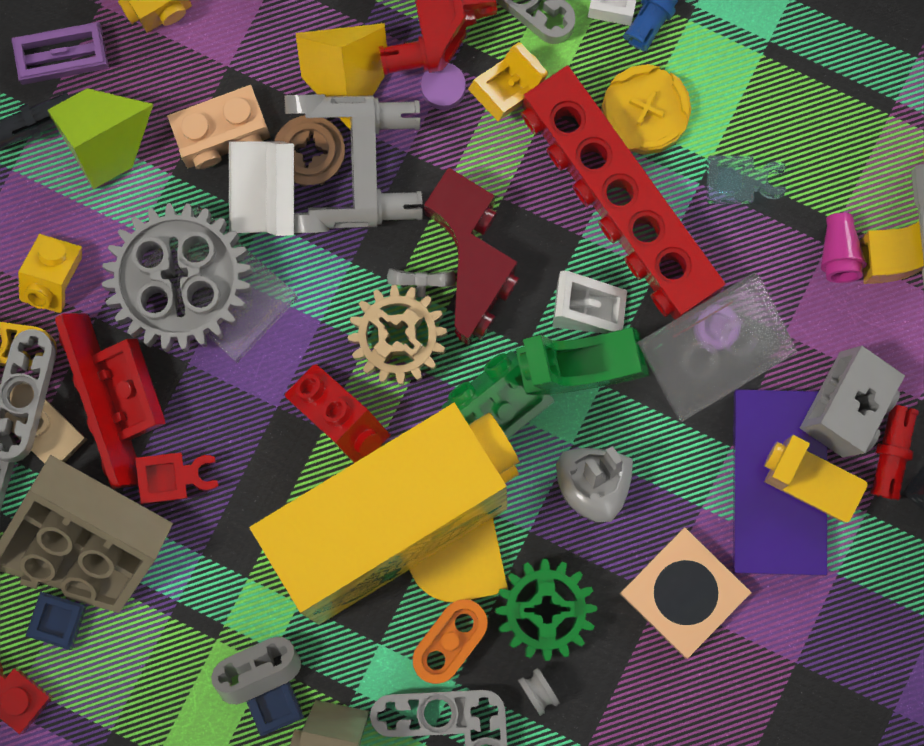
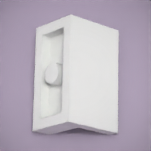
M229 141V232H267L275 236L294 235L293 143L283 141Z

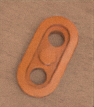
M467 599L451 603L418 644L413 654V667L422 680L432 684L448 681L485 635L488 624L486 613L479 604ZM462 614H467L473 619V627L468 632H460L455 626L457 617ZM434 651H439L445 656V664L438 670L430 668L427 663L429 654Z

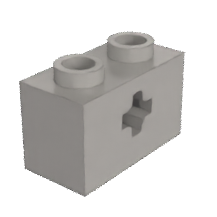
M863 346L839 352L800 429L841 457L868 452L879 439L880 430L878 427L885 414L890 412L899 400L900 392L898 389L905 375Z

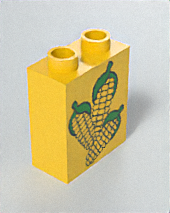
M454 402L249 528L299 612L320 625L410 570L409 568L469 531L507 510V486L505 483L519 475L515 465L520 461L508 438L491 413L485 414L468 425Z

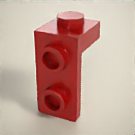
M317 364L312 365L285 393V397L324 432L353 463L380 448L391 436L364 405Z

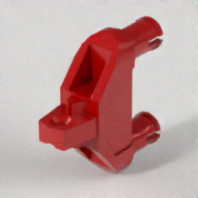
M415 0L422 36H418L419 41L379 47L384 76L390 73L424 68V72L429 71V73L443 70L466 37V27L476 24V19L497 14L496 0Z

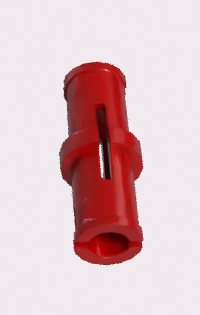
M895 405L889 412L882 444H877L875 453L879 454L873 488L870 491L871 495L900 500L907 461H912L914 452L910 450V445L919 410L913 408L908 410V407Z

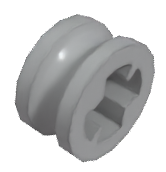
M538 668L533 670L531 679H524L522 677L518 680L540 716L545 713L544 709L547 705L552 704L556 706L560 704Z

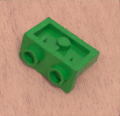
M510 351L507 354L502 353L493 357L484 366V372L471 383L464 382L454 388L448 396L449 400L442 405V409L455 402L468 425L485 414L491 413L509 439L555 402L550 394H525L517 354Z

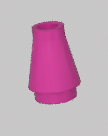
M850 213L831 214L826 218L827 229L821 270L826 272V279L833 283H848L859 280L863 277L862 269L866 267L867 263L854 226V217Z

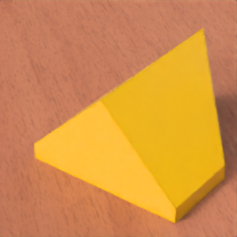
M385 23L296 33L301 78L316 94H325L326 97L373 96L385 77L379 51L380 46H387ZM339 117L351 130L350 117Z

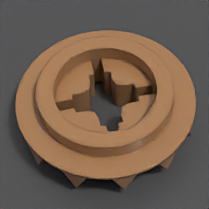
M305 115L296 117L287 122L279 130L275 141L294 144V182L303 187L315 184L323 185L333 175L338 174L345 158L343 137L336 126L325 118H306ZM312 134L316 149L323 151V154L321 156H313L312 162L306 168L303 155L296 153V150L298 148H306Z

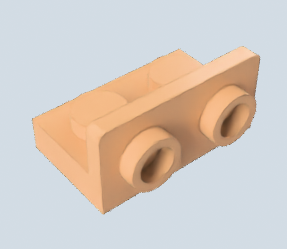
M251 85L167 115L179 147L181 158L187 169L194 166L196 169H205L218 164L221 161V156L229 154V141H264L271 138Z

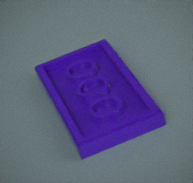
M737 389L734 391L733 574L827 575V514L764 482L770 471L764 464L774 444L777 441L783 444L792 435L810 443L807 451L827 461V447L800 429L818 391Z

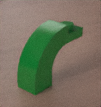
M633 327L593 337L566 341H554L538 335L523 339L524 347L516 348L525 394L528 395L575 392L650 376L640 332Z

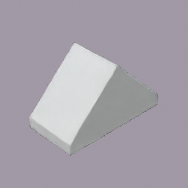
M560 271L552 328L604 334L622 330L627 290L570 271Z

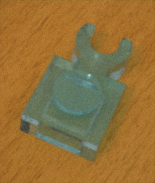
M708 156L706 160L707 204H752L754 192H760L769 199L781 198L786 193V187H774L768 182V175L784 173V163L770 162L762 169H754V156Z

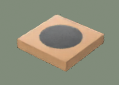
M684 527L619 594L685 659H688L752 592Z

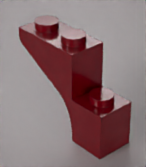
M448 167L424 204L425 215L440 224L449 233L457 247L458 271L455 334L460 341L469 346L475 336L481 340L483 339L496 317L490 311L499 298L505 302L507 301L520 278L514 275L517 269V261L475 236L477 232L484 236L497 216V212L493 210L495 195Z

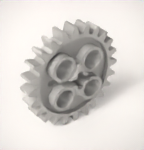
M167 203L165 216L159 217L151 207L148 209L149 222L144 224L134 216L131 219L136 231L130 234L120 229L118 234L125 243L122 247L109 245L108 250L117 260L116 262L103 263L102 267L108 273L113 274L114 278L102 282V287L107 291L116 292V294L106 300V304L110 308L122 307L114 319L120 325L133 320L127 333L135 338L145 331L144 344L148 347H151L159 337L161 338L162 349L165 352L171 350L174 340L179 342L184 352L189 351L190 339L194 338L205 348L207 347L206 334L210 331L220 339L224 337L219 326L223 321L233 326L237 325L235 318L230 313L233 308L239 310H246L247 308L238 295L239 293L252 292L251 285L242 281L241 277L248 276L253 271L250 265L238 262L249 255L245 247L232 248L240 238L238 233L231 231L223 235L227 226L225 219L221 217L211 225V213L206 208L195 218L193 208L188 203L184 206L181 215H177L172 204ZM174 238L178 239V265L184 274L188 276L180 279V288L185 305V315L183 317L177 316V290L171 281L168 280L175 277L174 260L170 248V241ZM204 243L209 246V254L203 261L196 263L187 260V253L193 245ZM154 248L163 250V259L159 265L153 268H146L142 265V258L148 250ZM203 287L213 289L214 298L208 306L199 308L192 305V296L195 291ZM156 293L167 294L168 303L161 312L150 313L147 311L146 305L149 297Z

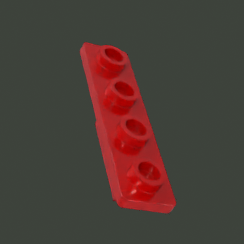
M63 313L55 317L59 331V341L66 352L73 373L74 386L80 393L88 417V428L95 438L102 459L103 472L113 489L137 486L138 478L135 461L137 456L131 440L166 424L138 339H125L101 351L88 314Z

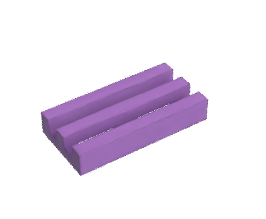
M100 22L12 38L20 83L24 85L108 69L109 64L106 58V47L103 41V30ZM93 37V43L24 55V50ZM96 54L95 57L27 69L28 66Z

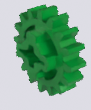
M541 559L539 571H534L533 567L527 562L523 564L525 576L519 578L517 575L510 573L507 577L513 585L512 589H499L497 593L507 600L506 606L495 608L496 614L506 615L507 622L499 627V631H512L514 633L509 643L512 648L519 646L522 642L526 644V657L531 658L536 649H541L545 661L551 660L552 649H558L563 657L569 656L567 646L569 642L572 641L581 647L585 644L579 635L581 629H594V625L585 620L586 613L597 611V606L585 603V597L589 596L593 589L592 587L579 588L577 584L583 575L580 571L572 574L570 577L565 575L567 566L565 562H560L555 571L550 570L548 559ZM536 580V592L526 602H516L517 596L523 587ZM554 580L564 584L571 591L575 601H565L555 591ZM542 596H548L550 604L557 605V607H566L567 611L552 614L549 617V623H543L541 615H534V612H524V609L540 605L542 603ZM575 617L570 630L562 637L555 639L557 626L565 618ZM527 618L537 628L538 640L526 635L519 627L516 619Z

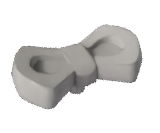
M389 268L387 282L390 285H417L416 297H426V286L452 287L455 286L456 276L454 270L437 273H412Z

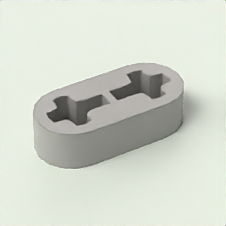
M273 637L219 662L211 676L212 684L223 701L228 704L237 705L292 680L300 670L301 660L290 640L284 637ZM281 655L282 663L277 666H273V659ZM236 675H239V676H238V681H239V683H237L236 685L231 686V685H232V680H231V678L234 677V676H236Z

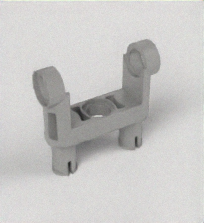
M325 94L284 95L285 114L305 113L306 118L350 117L353 206L308 208V212L294 213V233L328 232L334 228L377 227V225L382 224V220H422L421 207L403 208L404 205L422 204L421 191L381 193V189H377L376 134H379V130L388 129L420 130V117H401L402 113H420L419 100H414V102H379L378 98H374V96L326 97Z

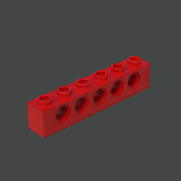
M569 65L525 93L522 104L524 111L521 112L525 124L534 135L540 132L550 146L546 148V151L554 165L560 171L566 168L573 177L575 183L572 187L579 200L586 207L592 204L602 218L598 221L602 232L611 243L618 241L628 254L624 257L626 265L638 280L644 277L654 292L650 296L660 313L665 317L671 314L677 323L721 293L726 283ZM569 116L577 121L579 128L573 132L565 133L556 127L555 121L560 117ZM587 152H596L603 157L605 164L598 169H590L582 163L580 157ZM612 188H622L629 193L631 201L626 205L618 206L609 201L606 193ZM638 224H648L654 228L657 238L651 242L639 241L634 236L633 228ZM665 260L676 261L682 268L683 276L678 279H668L660 272L659 264Z

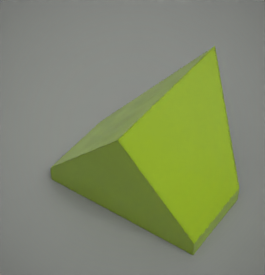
M87 88L47 111L92 189H95L133 168L154 104Z

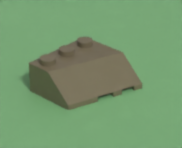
M50 455L0 539V572L21 577L20 585L37 589L40 583L62 589L63 594L68 599L120 613L156 560L173 523Z

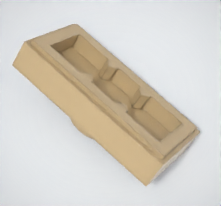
M28 384L17 385L10 393V402L16 408L28 406L34 398V390ZM45 399L31 451L44 463L50 455L65 463L88 439ZM6 412L4 417L9 418L13 422L11 429L13 433L17 420L23 424H26L28 418L16 417L9 412Z

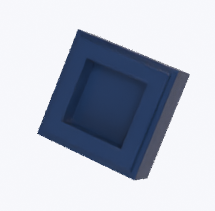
M40 592L25 636L72 650L87 606Z
M290 681L246 701L260 736L305 718Z

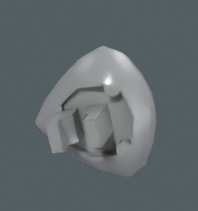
M613 446L606 450L577 448L562 452L556 462L558 484L565 501L578 514L594 523L612 522L622 509L628 495L632 479L633 460L630 457L617 453Z

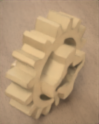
M396 285L391 286L389 297L384 298L378 289L373 291L376 302L370 305L361 300L359 306L365 314L362 318H350L351 324L359 328L358 333L348 335V341L360 344L361 347L352 354L355 361L367 358L368 362L365 364L363 371L369 375L376 369L380 370L379 381L384 384L389 379L390 374L396 375L399 386L404 385L406 374L412 373L417 381L422 380L420 368L425 365L435 370L437 366L431 358L432 354H444L446 350L444 346L437 343V338L447 336V328L435 326V323L443 318L441 310L430 313L428 309L431 306L432 298L426 296L418 302L416 300V289L410 287L406 296H400ZM392 306L408 307L403 314L388 315L383 311ZM423 320H425L428 326V342L426 347L417 340V329ZM382 323H386L390 328L393 326L397 330L403 326L408 327L405 334L410 345L414 348L411 349L407 344L403 345L398 341L392 346L388 344L391 337ZM370 324L378 330L379 342L374 346L372 352L368 344ZM407 355L414 360L404 365H390L386 363L393 356Z

